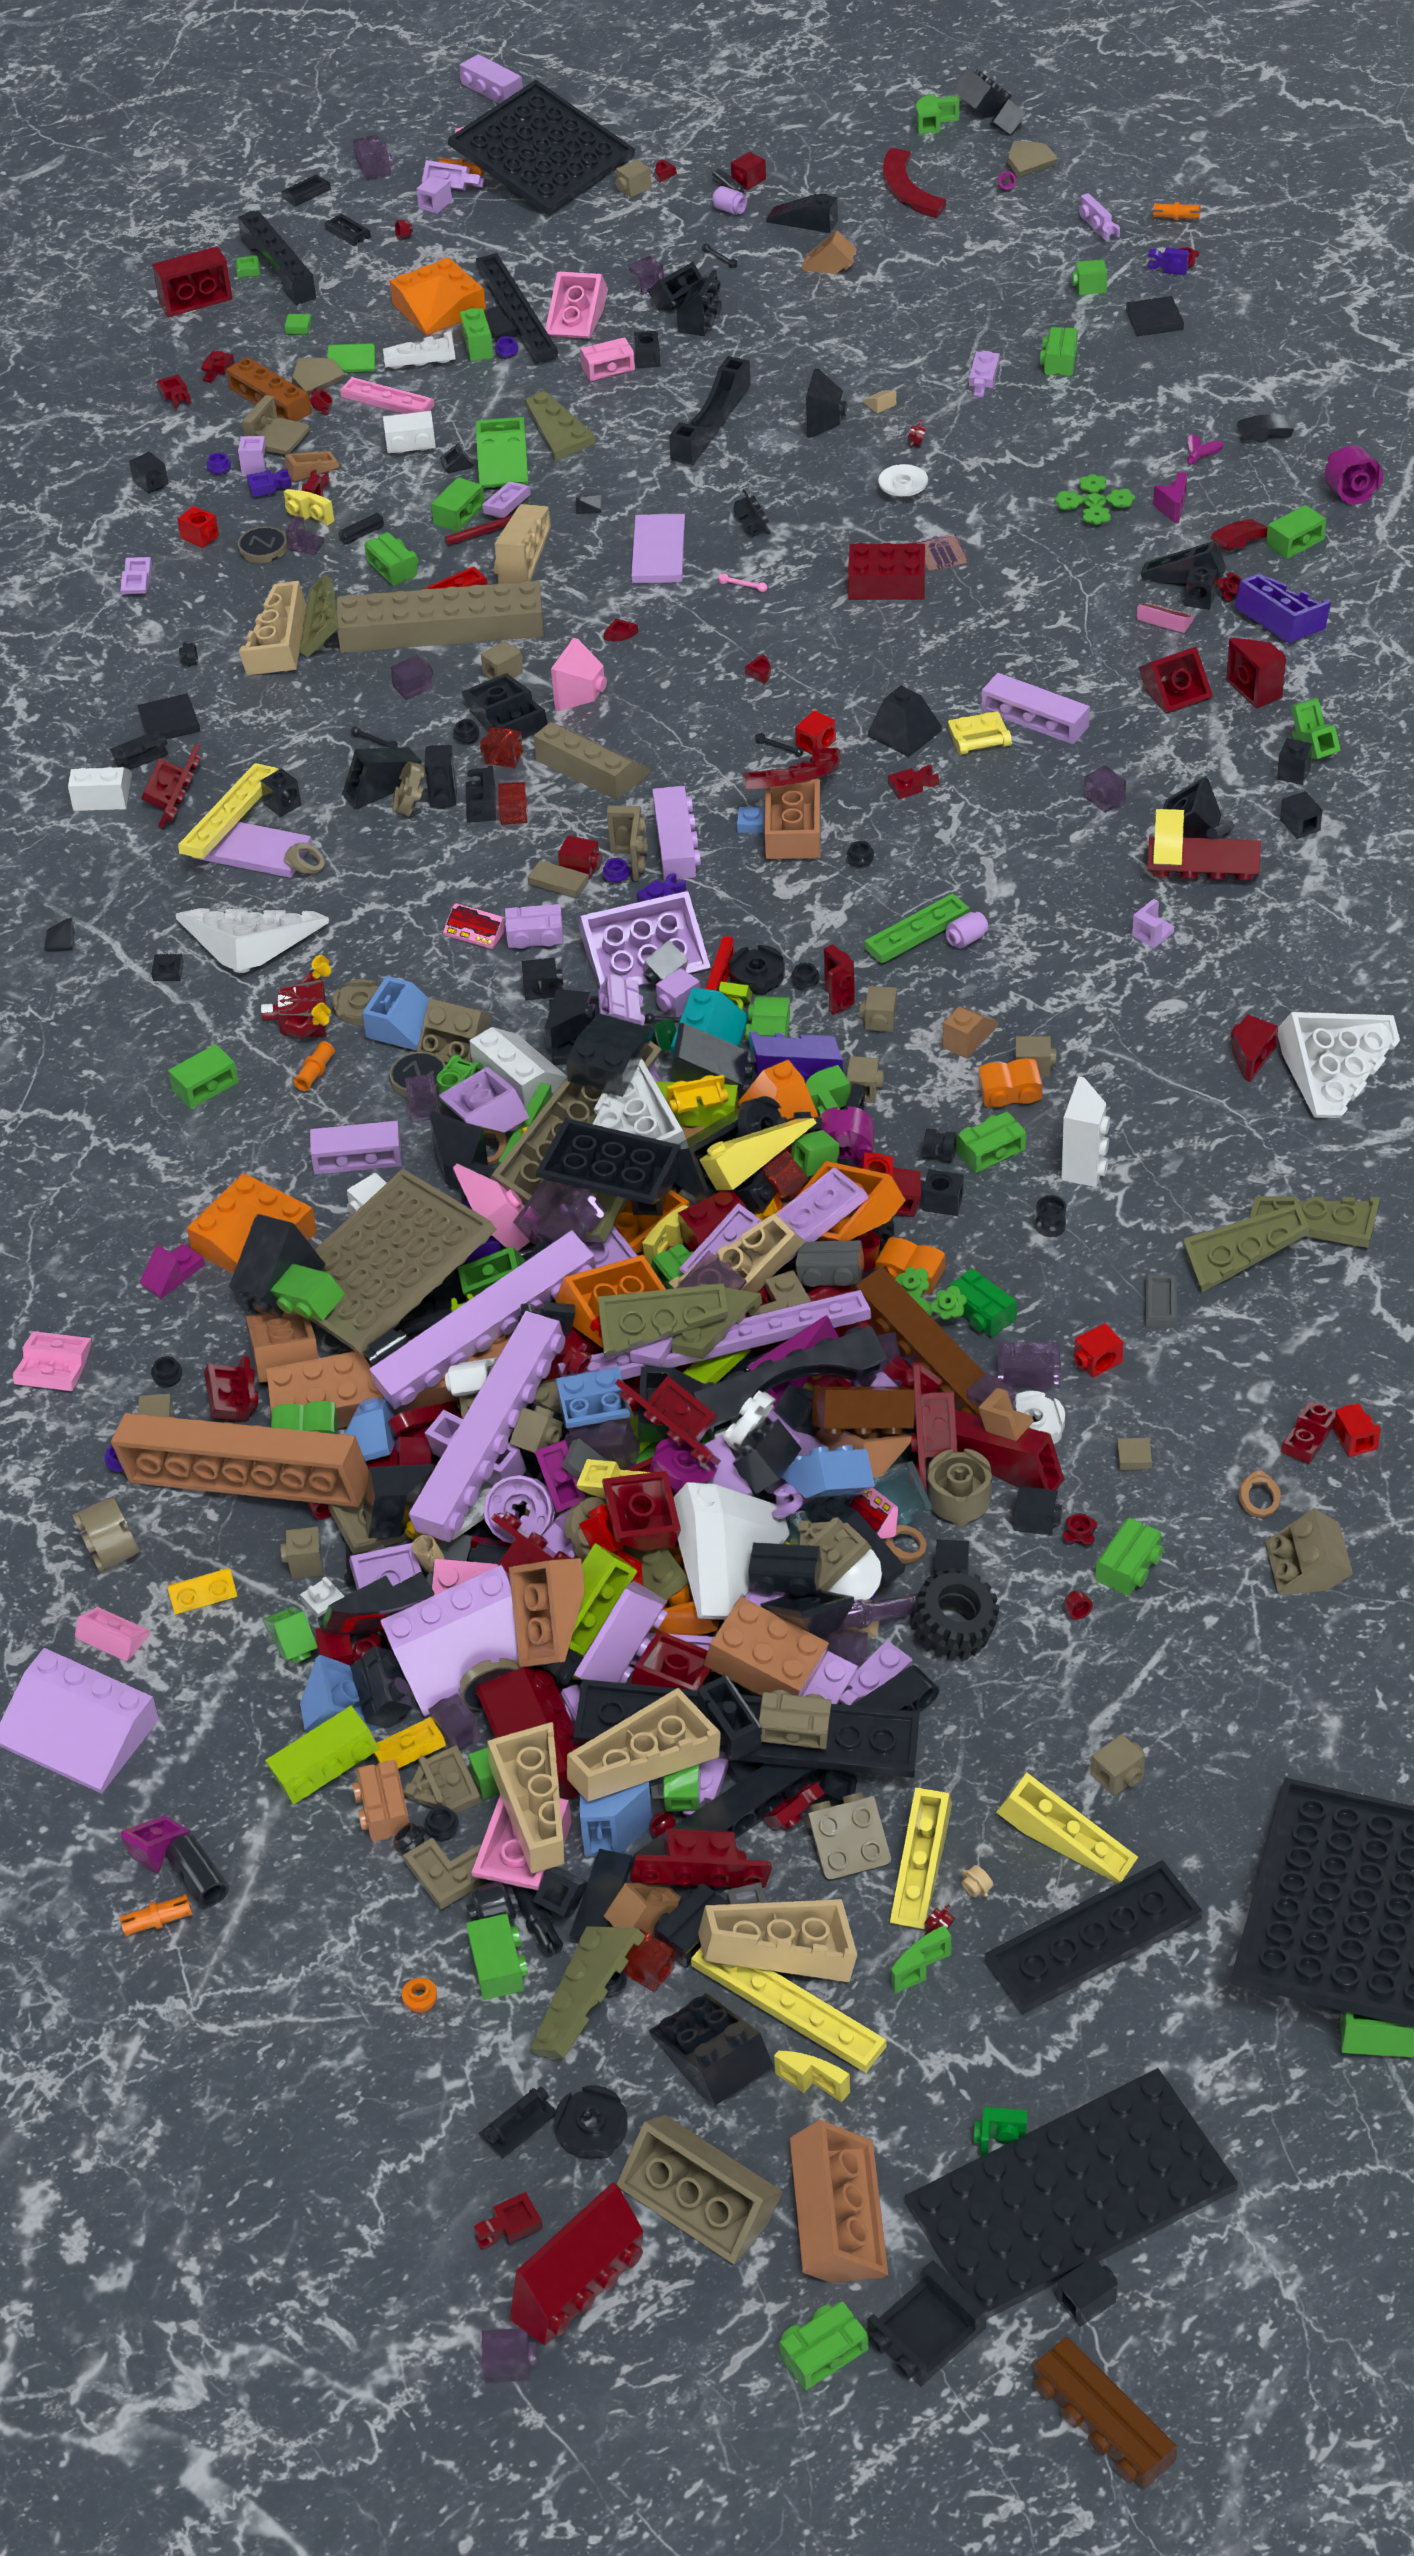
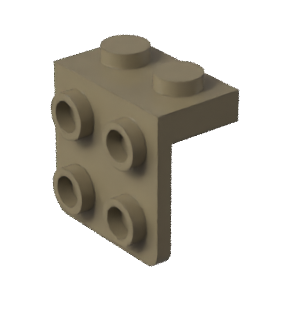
M265 395L242 421V429L245 436H265V450L282 455L290 454L309 432L308 424L277 417L275 399L269 395Z
M608 805L607 820L610 853L631 854L633 881H639L640 873H645L646 860L643 854L648 853V838L643 837V834H646V817H641V806Z
M863 1792L843 1797L844 1804L831 1807L830 1801L811 1805V1812L803 1815L806 1829H812L822 1871L826 1879L832 1880L884 1866L891 1861L875 1796L864 1798Z

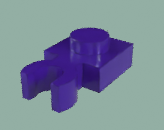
M1166 248L1164 253H1161L1158 249L1149 250L1148 257H1153L1156 260H1149L1148 268L1157 269L1163 267V273L1187 274L1189 250Z
M288 469L279 470L275 474H271L269 470L246 475L252 497L274 493L278 487L289 488L292 486Z
M669 874L664 883L656 880L637 893V902L685 892L686 881L682 880L677 883L676 874Z

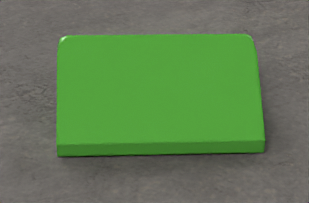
M372 343L329 345L328 359H332L344 373L375 372V345Z

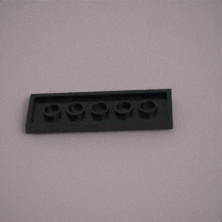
M1161 1860L985 1953V1962L1024 2014L1202 1919L1203 1911L1166 1863Z

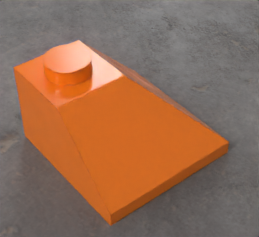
M789 1060L763 1070L738 1102L740 1107V1104L744 1101L767 1096L779 1103L781 1108L778 1110L781 1113V1117L793 1118L794 1112H811V1117H819L804 1078Z

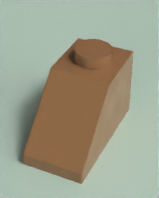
M836 230L806 255L801 268L804 271L837 274L840 270H846L852 265L856 248Z
M959 1006L943 1022V1048L967 1059L999 1026V1021L975 1010Z
M625 1883L604 1917L613 1927L638 1928L645 1935L644 1939L655 1933V1924L660 1916L664 1913L671 1914L678 1907L681 1897L668 1884Z

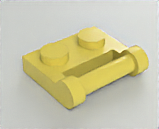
M999 711L949 720L947 723V729L959 755L968 754L970 750L1002 745L1006 747L1012 745L1010 731L1006 729Z

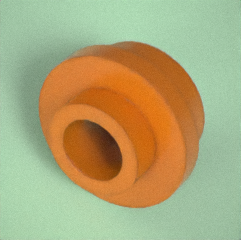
M415 1978L407 1982L403 1987V2003L413 2012H426L432 2008L437 2000V1988L429 1979ZM424 1991L422 1995H414L416 1992Z

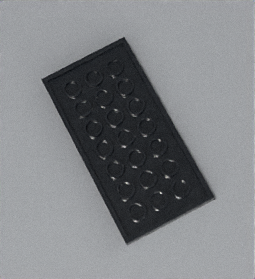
M1156 2068L1019 2137L1018 2140H1013L906 2194L905 2203L950 2276L987 2310V2320L1055 2285L1058 2280L1090 2258L1094 2257L1099 2262L1236 2191L1238 2182L1160 2069Z

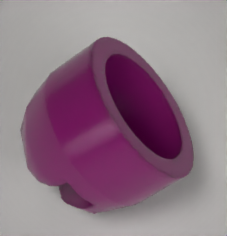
M1010 171L1002 172L997 179L998 187L1004 191L1011 190L1016 184L1015 175ZM1010 178L1011 181L1003 186L1001 182Z

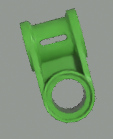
M453 1055L448 1064L437 1075L438 1095L481 1071L483 1064L478 1061L472 1063L463 1060L460 1055ZM439 1099L441 1105L448 1107Z

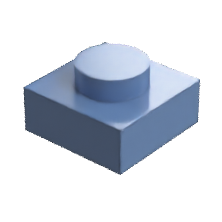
M739 807L737 833H764L765 807Z

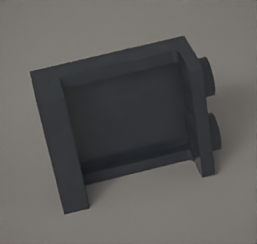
M932 2260L922 2269V2280L880 2318L872 2314L867 2319L868 2341L876 2351L881 2354L885 2352L894 2360L896 2369L907 2380L912 2378L922 2387L986 2329L987 2310Z

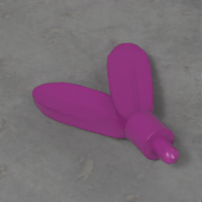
M1190 434L1187 438V447L1190 454L1187 457V463L1189 465L1195 464L1200 457L1222 450L1224 443L1212 441L1201 445L1200 438L1195 434Z

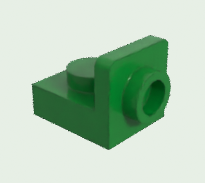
M983 2107L982 2121L975 2120L974 2143H981V2156L989 2152V2138L1010 2143L1027 2134L1028 2110Z

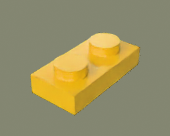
M429 1717L377 1742L379 1750L374 1752L373 1755L378 1763L391 1760L396 1761L397 1767L400 1769L421 1756L424 1757L446 1746V1743L433 1719Z

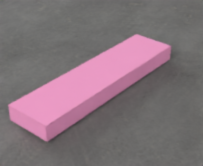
M353 377L340 389V395L343 398L402 414L426 412L434 407V399Z

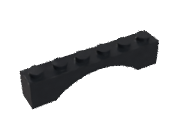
M259 210L249 211L245 215L238 216L241 241L250 251L257 249L268 259L277 273L286 295L295 305L317 299L313 274Z
M727 356L718 368L711 392L700 412L689 422H679L669 435L671 460L690 465L695 463L750 387V360Z
M872 1325L866 1328L859 1326L850 1329L845 1333V1336L837 1339L825 1338L819 1341L815 1347L805 1351L803 1349L791 1351L786 1355V1358L775 1362L774 1360L764 1361L756 1369L749 1372H735L720 1383H705L698 1387L696 1392H693V1396L719 1416L705 1433L707 1437L728 1430L733 1423L736 1424L743 1416L739 1412L745 1402L750 1397L753 1398L759 1390L761 1392H768L782 1383L807 1376H833L856 1382L885 1371L887 1357Z

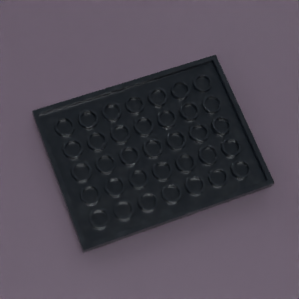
M1285 1777L1230 1984L1414 2028V1806Z

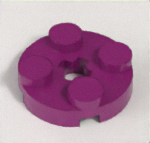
M667 1438L656 1446L650 1471H667L670 1486L676 1494L687 1482L712 1484L717 1471L715 1464L710 1460L703 1464L690 1453L693 1447L689 1443L684 1442L680 1445L672 1438ZM700 1443V1444L703 1445L706 1449H708L711 1453H713L708 1447H706L704 1444Z

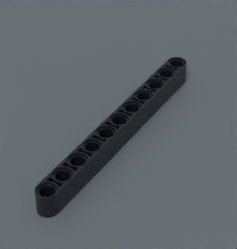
M912 1665L852 1706L921 1712L935 1701L940 1689L919 1667ZM766 1763L670 1829L734 1832L736 1839L763 1821L765 1815L787 1798L794 1796L806 1784L818 1783L825 1769ZM665 1833L634 1854L629 1862L630 1869L632 1868L635 1856L638 1854L666 1856Z

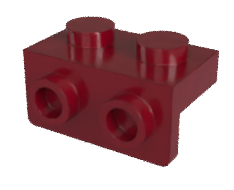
M831 944L824 948L825 991L829 993V1012L835 1015L855 1003L854 961L850 959L846 952H842L834 944Z
M242 1356L237 1367L208 1363L204 1370L211 1418L247 1422L252 1410L257 1408L259 1401L258 1392L254 1390L253 1384L255 1371L250 1366L249 1357Z

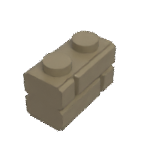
M774 1690L771 1693L763 1692L759 1723L762 1726L761 1742L826 1749L831 1699H824L819 1694H808L805 1697L790 1695L785 1690Z

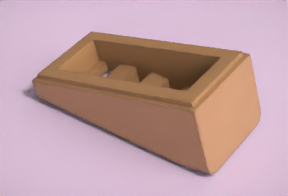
M330 451L285 454L284 469H288L291 482L310 477V473L313 470H317V474L339 468V462Z

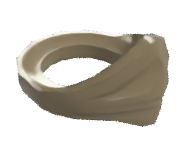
M304 842L291 846L284 857L285 864L302 873L317 874L322 871L325 863L320 851ZM302 850L311 852L317 858L318 865L313 866L306 863L300 858L298 852Z

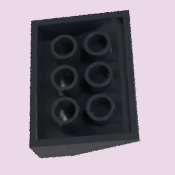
M565 1118L536 1171V1177L654 1205L670 1192L679 1174L681 1145Z

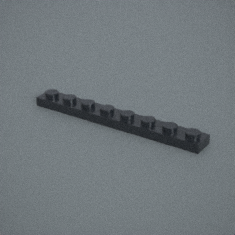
M498 253L476 258L478 270L511 323L517 328L519 336L534 360L539 362L558 357V348Z

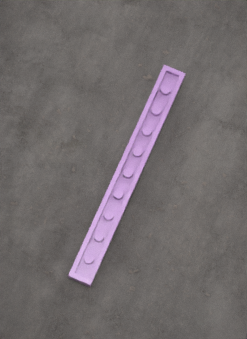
M861 1290L748 1317L740 1322L739 1325L734 1324L725 1332L726 1337L703 1359L672 1353L671 1349L661 1367L674 1368L790 1339L825 1315L829 1317L834 1328L871 1319L870 1307ZM631 1350L608 1358H604V1353L591 1355V1362L583 1373L619 1367L623 1380L640 1376L641 1367L655 1366L630 1361ZM564 1363L558 1364L560 1377H566L563 1375L566 1366Z

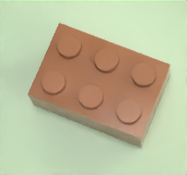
M820 779L766 788V859L820 858Z
M740 1596L710 1643L704 1666L723 1676H728L730 1680L762 1697L763 1692L771 1693L774 1690H785L790 1695L803 1696L825 1657L829 1643Z

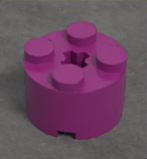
M1347 446L1338 451H1333L1328 456V463L1324 473L1326 484L1346 503L1351 505L1364 503L1372 497L1371 494L1375 489L1379 490L1383 481V470L1363 447Z
M848 1106L847 1110H838V1107L830 1108L819 1116L822 1119V1129H817L816 1131L824 1130L839 1143V1156L837 1159H853L855 1167L858 1168L864 1152L874 1153L875 1129L873 1120L868 1113L859 1108Z

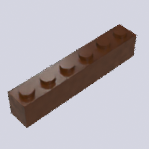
M883 1266L856 1284L853 1292L861 1290L870 1307L871 1319H868V1321L873 1325L875 1332L879 1336L884 1337L894 1347L896 1354L900 1358L905 1359L912 1367L913 1362L920 1361L921 1365L942 1379L943 1382L936 1392L954 1391L955 1410L981 1416L979 1412L980 1405L996 1388H999Z

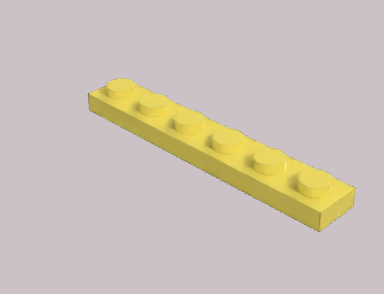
M254 763L178 844L179 854L204 859L263 795L260 780L278 771V768Z
M702 1947L691 1958L692 1967L865 2073H867L887 2047L886 2039L774 1971L708 1962L704 1959Z

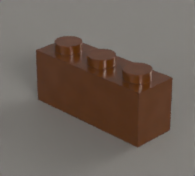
M813 1386L812 1425L823 1428V1433L842 1434L843 1429L853 1428V1433L872 1434V1428H883V1433L902 1434V1428H914L915 1390L903 1386Z

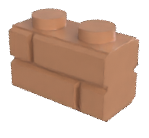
M391 1760L378 1763L377 1766L373 1764L359 1767L356 1770L358 1782L352 1783L356 1803L363 1802L364 1809L358 1810L361 1829H369L370 1838L373 1842L389 1839L390 1836L395 1837L405 1825L410 1823L397 1762Z

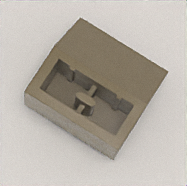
M429 998L417 1052H429L438 1055L446 1062H449L450 1058L457 1054L463 1060L472 1062L469 1040L490 1028L493 1013Z
M1315 1508L1265 1541L1277 1591L1281 1595L1327 1591L1353 1574L1340 1523Z

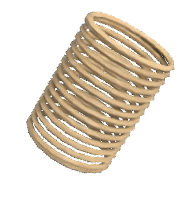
M422 1535L413 1542L412 1551L425 1571L434 1572L435 1559L445 1560L443 1553L432 1536Z

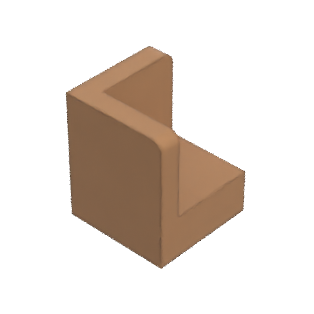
M996 1388L979 1407V1412L987 1432L1017 1441L1033 1423L1031 1415L1013 1410L1008 1392L1000 1388Z

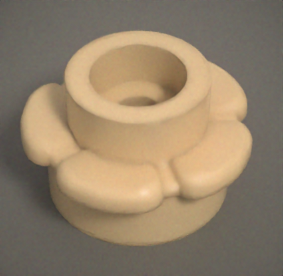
M974 1865L970 1870H963L962 1876L964 1880L961 1884L967 1893L975 1898L978 1895L983 1898L987 1897L988 1890L993 1887V1881L989 1875L977 1865Z

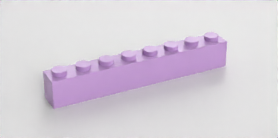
M571 1230L370 1368L373 1384L394 1410L401 1405L409 1404L416 1398L419 1392L427 1387H433L438 1384L442 1377L448 1373L450 1366L467 1362L477 1352H483L490 1348L493 1342L503 1334L512 1333L518 1325V1316H522L520 1311L521 1304L529 1303L536 1308L542 1309L543 1302L556 1300L564 1277L595 1269V1256Z
M525 1311L409 1512L415 1531L449 1543L455 1532L460 1531L464 1523L465 1514L469 1507L473 1506L478 1499L481 1486L485 1480L491 1477L494 1463L498 1456L505 1452L508 1439L515 1429L522 1407L526 1408L529 1403L534 1401L540 1382L548 1376L552 1361L556 1354L560 1353L564 1348L565 1336L559 1321Z

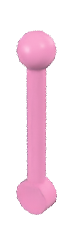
M720 574L718 576L719 583L721 584L729 582L756 588L760 592L767 590V585L764 582L759 584L730 578L727 574Z

